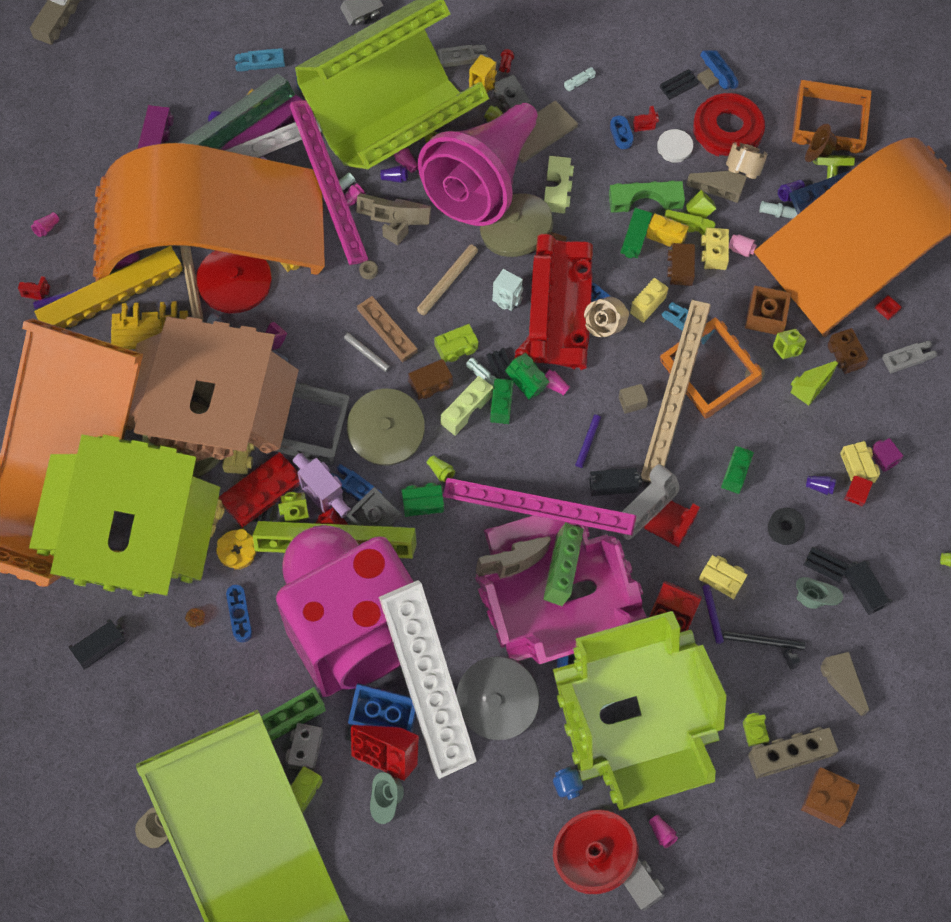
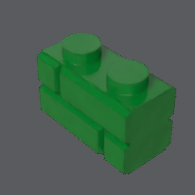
M527 353L515 358L505 370L528 400L539 395L550 383L545 374L540 371Z
M494 379L490 414L491 423L509 424L514 381Z
M735 446L721 488L737 494L740 493L754 452Z
M428 483L425 487L417 488V486L411 485L402 489L405 517L444 512L441 485Z

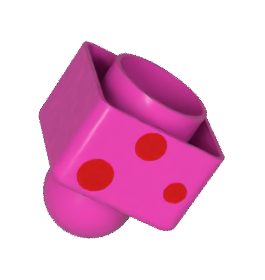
M328 525L310 527L299 533L289 543L285 551L282 570L286 585L278 591L276 602L286 633L321 695L328 697L341 689H355L357 683L363 685L370 684L401 666L379 597L414 581L389 540L378 536L359 545L346 531Z

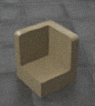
M406 221L402 225L391 223L389 226L387 224L382 226L383 237L397 246L409 233L408 222Z
M642 384L620 389L618 398L625 414L647 407L648 398Z

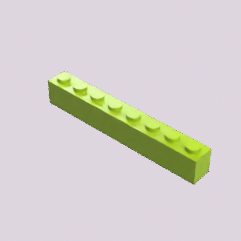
M258 521L253 533L254 548L258 552L285 553L294 537L310 527L320 525L334 526L346 531L359 545L374 537H385L389 540L399 558L413 559L417 545L415 528Z

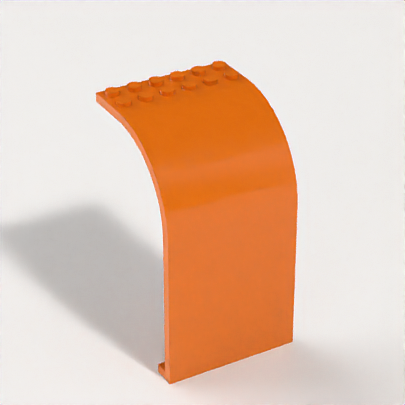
M918 138L899 140L868 157L753 251L785 291L791 293V298L824 338L830 334L829 330L926 252L951 235V172L947 170V166L941 158H936L933 149L929 145L926 147Z
M167 143L142 147L121 156L110 166L105 176L101 177L100 186L96 187L95 197H98L95 204L97 217L94 222V228L97 229V233L94 236L96 250L93 255V260L96 261V266L93 269V277H96L95 282L109 276L114 266L124 257L139 250L168 245L201 247L311 268V274L318 275L325 267L322 191L313 169L205 146Z
M32 318L23 322L22 329L27 331L0 453V573H10L16 575L18 579L36 582L38 586L46 587L63 576L50 574L54 556L50 555V553L49 556L36 554L37 551L30 549L29 546L50 455L77 454L82 434L93 437H103L104 434L124 440L143 354Z

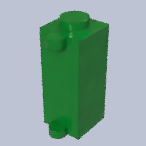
M638 208L634 209L620 253L625 254V257L638 259L652 216L651 212Z

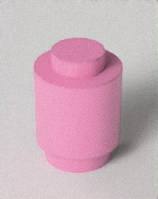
M733 234L729 242V249H732V252L745 257H749L750 254L754 255L753 251L757 248L755 240L740 234Z

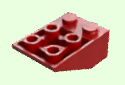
M665 581L649 617L673 611L680 626V633L688 631L702 596Z
M352 725L351 756L405 781L418 765L419 736L400 727Z

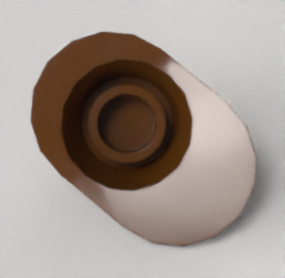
M823 124L816 130L805 154L806 162H812L819 156L826 157L832 154L837 144V137L831 132L829 124Z

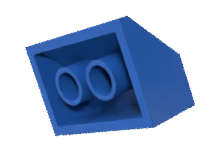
M357 683L348 721L349 724L400 727L412 733L416 711L411 697Z

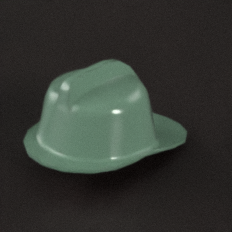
M808 577L799 578L796 582L798 589L797 600L807 608L817 609L824 605H837L843 600L842 592L833 585Z
M386 772L377 774L373 779L370 801L371 815L380 824H386L392 820L397 804L401 802L404 796V788L400 779L392 777Z

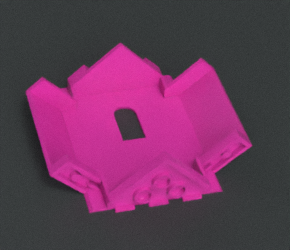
M529 516L484 530L491 555L504 551L509 552L512 549V545L520 541L525 542L549 536L551 538L548 552L543 558L518 574L502 579L499 578L497 573L479 577L476 574L475 580L481 586L478 589L479 595L485 607L489 609L487 615L491 624L498 631L496 637L500 647L506 648L509 658L521 661L532 657L538 664L574 654L573 648L576 647V638L647 618L642 608V587L640 583L631 578L632 566L629 561L624 559V551L619 540L613 536L608 537V534L588 540L587 537H590L587 526L572 524L584 529L573 584L588 580L594 582L597 589L591 595L565 602L563 606H559L543 600L556 535L565 522Z

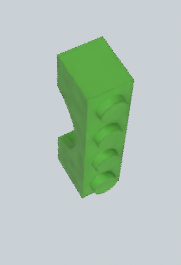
M654 181L651 183L635 182L632 184L617 183L610 185L611 213L629 212L634 202L644 198L656 200L665 210L683 209L685 202L683 182Z

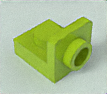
M752 713L744 719L743 727L748 747L770 742L765 725V714Z

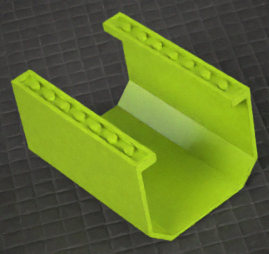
M415 0L295 67L298 85L311 107L329 147L344 166L369 169L489 99L482 82L476 83L461 93L448 80L425 30L427 27L450 15L444 0Z

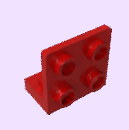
M671 500L645 525L644 529L679 547L697 517L700 507L692 504L691 508L688 509Z

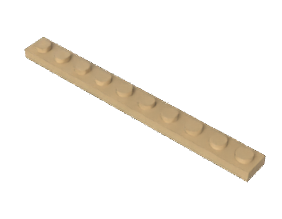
M691 301L642 470V481L651 483L650 473L652 469L658 464L664 467L666 465L711 306L708 303Z

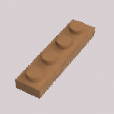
M373 296L357 306V310L402 363L418 352L416 346Z

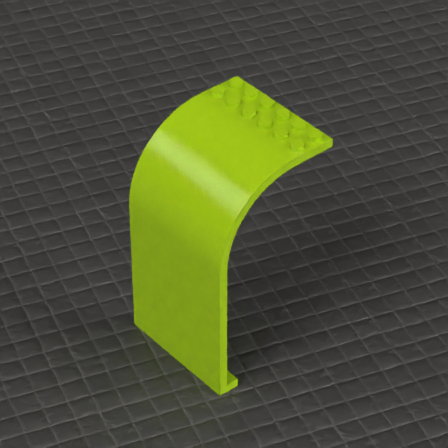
M258 710L136 764L139 776L143 780L204 922H350Z

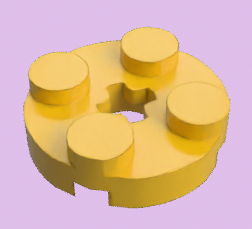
M244 529L229 531L217 541L218 558L226 567L243 569L249 566L256 556L257 551L254 548L253 537ZM236 545L242 547L239 554L231 552Z

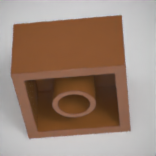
M754 285L750 297L745 329L775 335L783 332L786 326L791 293Z
M820 767L814 775L801 811L841 828L846 822L860 785Z

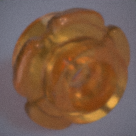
M192 608L187 612L185 620L190 627L201 626L205 622V613L198 608Z

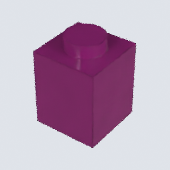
M890 438L885 441L879 440L872 446L873 459L883 472L899 464L903 458L902 453Z

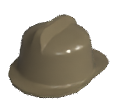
M152 807L138 820L135 833L142 844L149 848H158L168 840V837L155 808Z

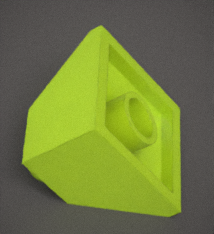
M833 361L805 371L800 377L796 376L791 383L793 387L790 393L809 406L831 380L838 363Z

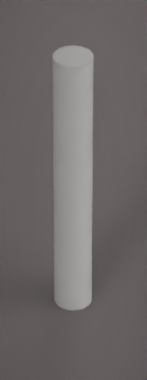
M350 333L344 336L346 341L383 371L387 372L391 368V366Z

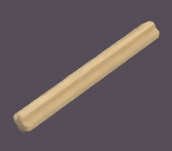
M472 244L467 247L417 307V311L420 314L426 315L477 254V247Z
M180 245L192 317L203 320L190 246Z

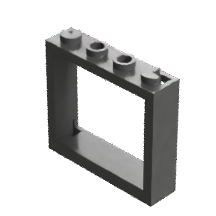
M296 383L293 397L341 407L331 449L283 438L280 449L274 452L291 456L303 453L308 460L317 458L320 462L333 465L350 396L341 394V392L327 391V389L322 387L314 388L305 383Z

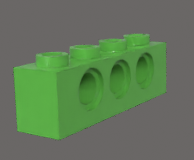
M565 522L557 533L543 600L563 606L571 596L584 529Z
M315 687L261 716L272 742L295 729L297 723L304 724L325 712L326 709Z

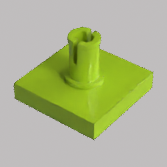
M849 155L819 156L813 163L828 166V179L832 177V174L833 176L838 175V167L840 165L854 166L855 158Z

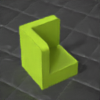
M703 190L698 192L686 204L687 211L691 215L702 218L708 217L716 209L714 201Z

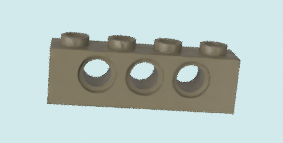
M818 727L812 729L811 733L803 735L801 732L792 735L789 740L784 741L783 738L772 741V744L768 746L759 744L752 747L748 757L756 779L835 756L838 748L830 728L823 729ZM807 742H813L816 745V750L810 749ZM787 748H794L797 755L789 754ZM768 753L775 754L777 761H771L768 758Z

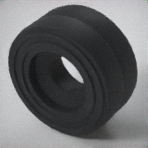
M780 508L772 514L768 522V533L775 542L781 545L794 544L801 538L805 530L804 518L793 508ZM788 522L792 529L789 531L783 530L781 523Z

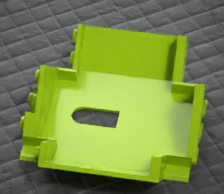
M82 434L77 454L50 455L29 548L36 550V554L41 556H49V553L54 556L50 574L73 580L74 585L86 587L87 583L103 586V590L115 592V589H125L132 591V595L137 597H144V594L153 595V593L167 595L171 578L178 579L180 577V581L185 583H192L193 580L201 581L220 487L193 477L196 457L177 452L175 448L158 447L134 440L131 442L104 434L103 437ZM114 511L135 515L129 544L122 552H114L108 546Z
M673 611L576 638V647L573 648L576 658L574 663L553 669L559 692L557 700L560 708L563 707L566 724H564L565 731L571 739L574 750L572 758L574 764L578 766L581 780L585 781L603 775L605 785H610L611 800L613 804L617 803L619 811L715 782L716 771L704 745L719 741L717 731L724 729L726 693L704 646H698L695 643L692 630L680 633V626ZM637 696L641 712L640 716L612 724H606L601 721L600 710L603 706Z

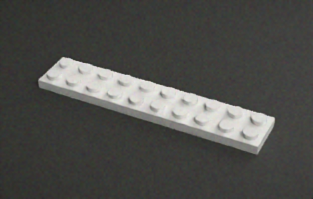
M417 580L380 596V603L436 776L440 779L477 761L422 583Z

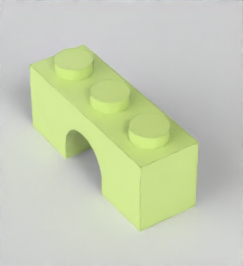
M549 156L547 180L555 181L559 184L556 187H546L544 201L549 206L551 212L565 213L566 207L570 206L571 196H567V192H571L572 181H569V176L573 177L574 166L570 165L571 158Z
M478 376L441 414V425L456 436L468 423L472 412L477 407L481 409L493 397V386Z

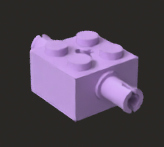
M303 453L295 456L293 462L300 468L298 471L300 487L323 513L334 508L341 518H345L351 509L343 501L342 483L338 477H333L329 473L330 469L324 462L320 463L317 458L309 462Z

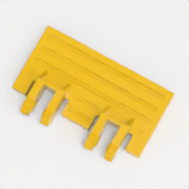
M172 301L171 315H165L166 304L165 302H160L159 314L158 312H142V320H139V303H134L133 317H128L127 303H122L121 315L120 313L112 314L111 344L126 349H136L137 343L162 333L166 317L177 318V302ZM180 311L179 319L186 320L188 311Z

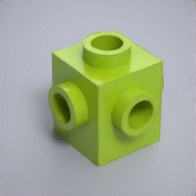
M797 329L777 333L773 348L782 359L799 356L803 352L806 340Z
M289 492L285 496H281L282 503L278 504L280 515L285 517V522H297L309 517L304 492Z

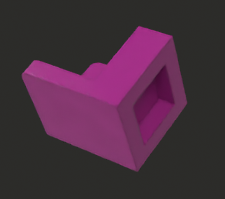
M275 322L269 323L265 332L275 334L271 351L280 348L287 335V332Z

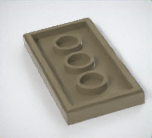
M556 100L537 112L536 125L520 151L518 160L522 164L578 127V123Z

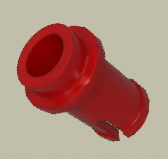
M505 49L501 53L502 59L499 71L505 72L506 69V73H509L514 54L512 50Z

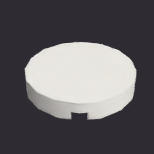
M671 129L665 131L659 137L657 149L665 160L682 162L687 157H690L693 150V140L686 132Z

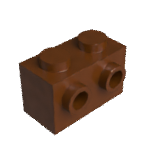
M673 243L671 250H668L667 261H670V266L667 267V277H670V285L692 286L695 277V244Z
M853 328L831 335L828 349L830 353H834L838 363L837 367L842 369L844 374L866 366L869 359Z
M441 359L408 373V382L417 399L420 400L430 398L439 391L448 390L453 386V377L445 361Z

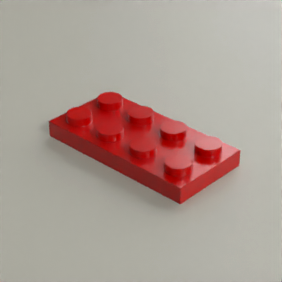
M279 452L220 495L218 500L222 501L223 507L243 528L281 500V496H285L286 493L293 491L300 485L298 471Z

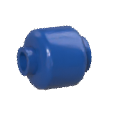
M567 767L555 773L556 776L553 778V784L559 797H567L568 800L580 796L579 791L583 789L584 785L577 770H571L570 767Z

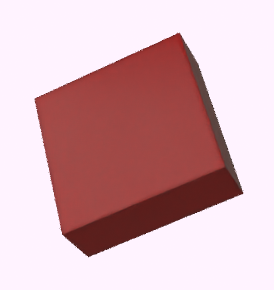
M889 295L875 306V309L887 320L891 319L902 308Z

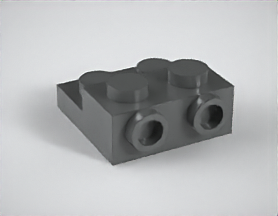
M373 487L346 514L350 518L348 521L350 525L392 527L403 516L376 487Z

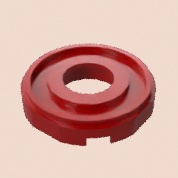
M734 93L717 94L701 103L696 110L693 121V132L696 140L707 152L718 157L719 155L729 156L734 142H737V146L743 143L757 148L762 141L765 131V119L757 105L750 99ZM721 114L736 115L743 120V127L736 132L723 131L717 124V117Z

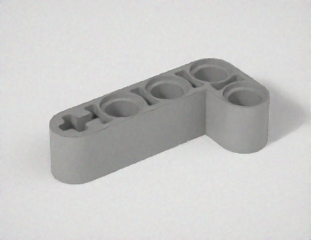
M661 464L656 465L650 473L651 484L622 511L623 513L636 515L633 535L619 533L627 540L633 538L679 492L680 488L676 475Z

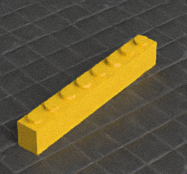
M169 246L34 311L39 321L61 328L74 327L78 324V321L85 318L90 319L101 310H109L114 304L125 302L136 293L142 294L147 288L153 285L158 286L169 277H177L183 271L181 262L172 247Z

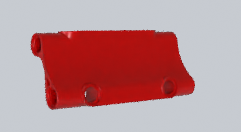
M549 234L537 236V249L533 261L529 326L530 357L535 363L556 364L572 369L580 368V370L587 368L590 332L585 325L586 317L584 318V313L587 306L591 303L593 275L592 243L558 241ZM582 269H587L585 273L579 272ZM578 338L584 339L581 343L575 342Z

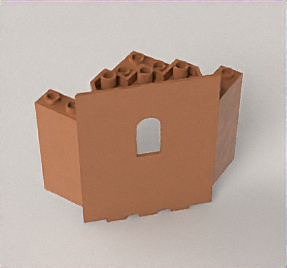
M166 317L162 333L137 343L135 352L143 354L126 430L134 429L136 434L147 435L149 442L155 446L175 448L177 452L195 456V462L209 457L222 460L233 456L234 450L246 451L248 443L253 444L264 453L280 449L299 370L271 351L275 334L257 332V328L241 326L240 329L229 327V323L214 321L213 324L203 323V320L199 318L187 317L185 320ZM196 381L215 383L210 407L203 414H196L190 410Z

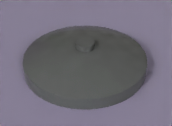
M491 656L477 661L463 674L457 688V700L464 722L472 731L484 738L506 740L521 734L533 722L539 709L540 693L533 674L526 666L509 657Z

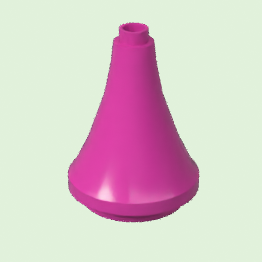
M522 103L521 105L513 106L491 122L468 130L442 132L432 137L421 149L418 158V170L425 192L433 204L445 215L466 224L485 226L498 221L511 205L514 171L520 151L536 125L538 117L536 109L528 103Z

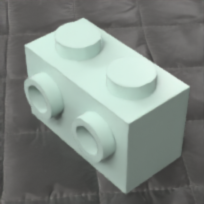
M503 269L493 283L492 301L496 302L502 309L512 311L515 306L518 307L523 299L521 296L524 289L522 287L523 279Z

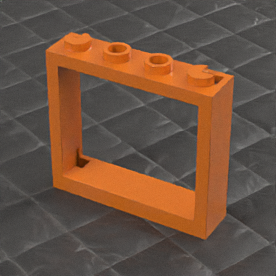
M801 80L797 94L792 142H796L799 145L811 144L815 132L799 130L803 96L862 105L859 139L836 136L837 144L834 150L863 153L867 141L872 91Z
M716 317L706 323L702 337L716 329L750 371L751 375L709 405L689 381L686 395L705 419L762 381V370L759 365L752 363L749 353L739 347L737 338L734 335H730L727 332L728 328L723 321L719 322ZM679 343L660 355V361L669 373H671L674 363L672 358L676 356Z

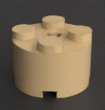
M734 142L726 165L729 167L728 170L738 174L740 171L746 173L745 176L756 179L757 176L761 175L768 154L766 152L761 154L759 153L760 149L740 143V146H737V142Z
M605 297L591 302L587 306L584 313V318L586 317L585 325L594 336L608 337L624 329L629 317V311L619 299Z

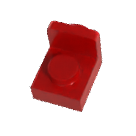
M654 106L649 107L648 115L634 116V132L655 130L656 123L659 122L658 112H655Z
M41 276L38 285L33 282H20L18 290L21 297L42 300L45 295L49 294L50 285L46 277Z

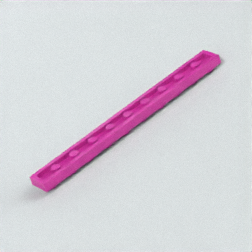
M306 100L291 102L290 109L349 265L363 263L368 260L312 109Z
M447 478L443 497L631 536L633 535L636 515L451 478Z

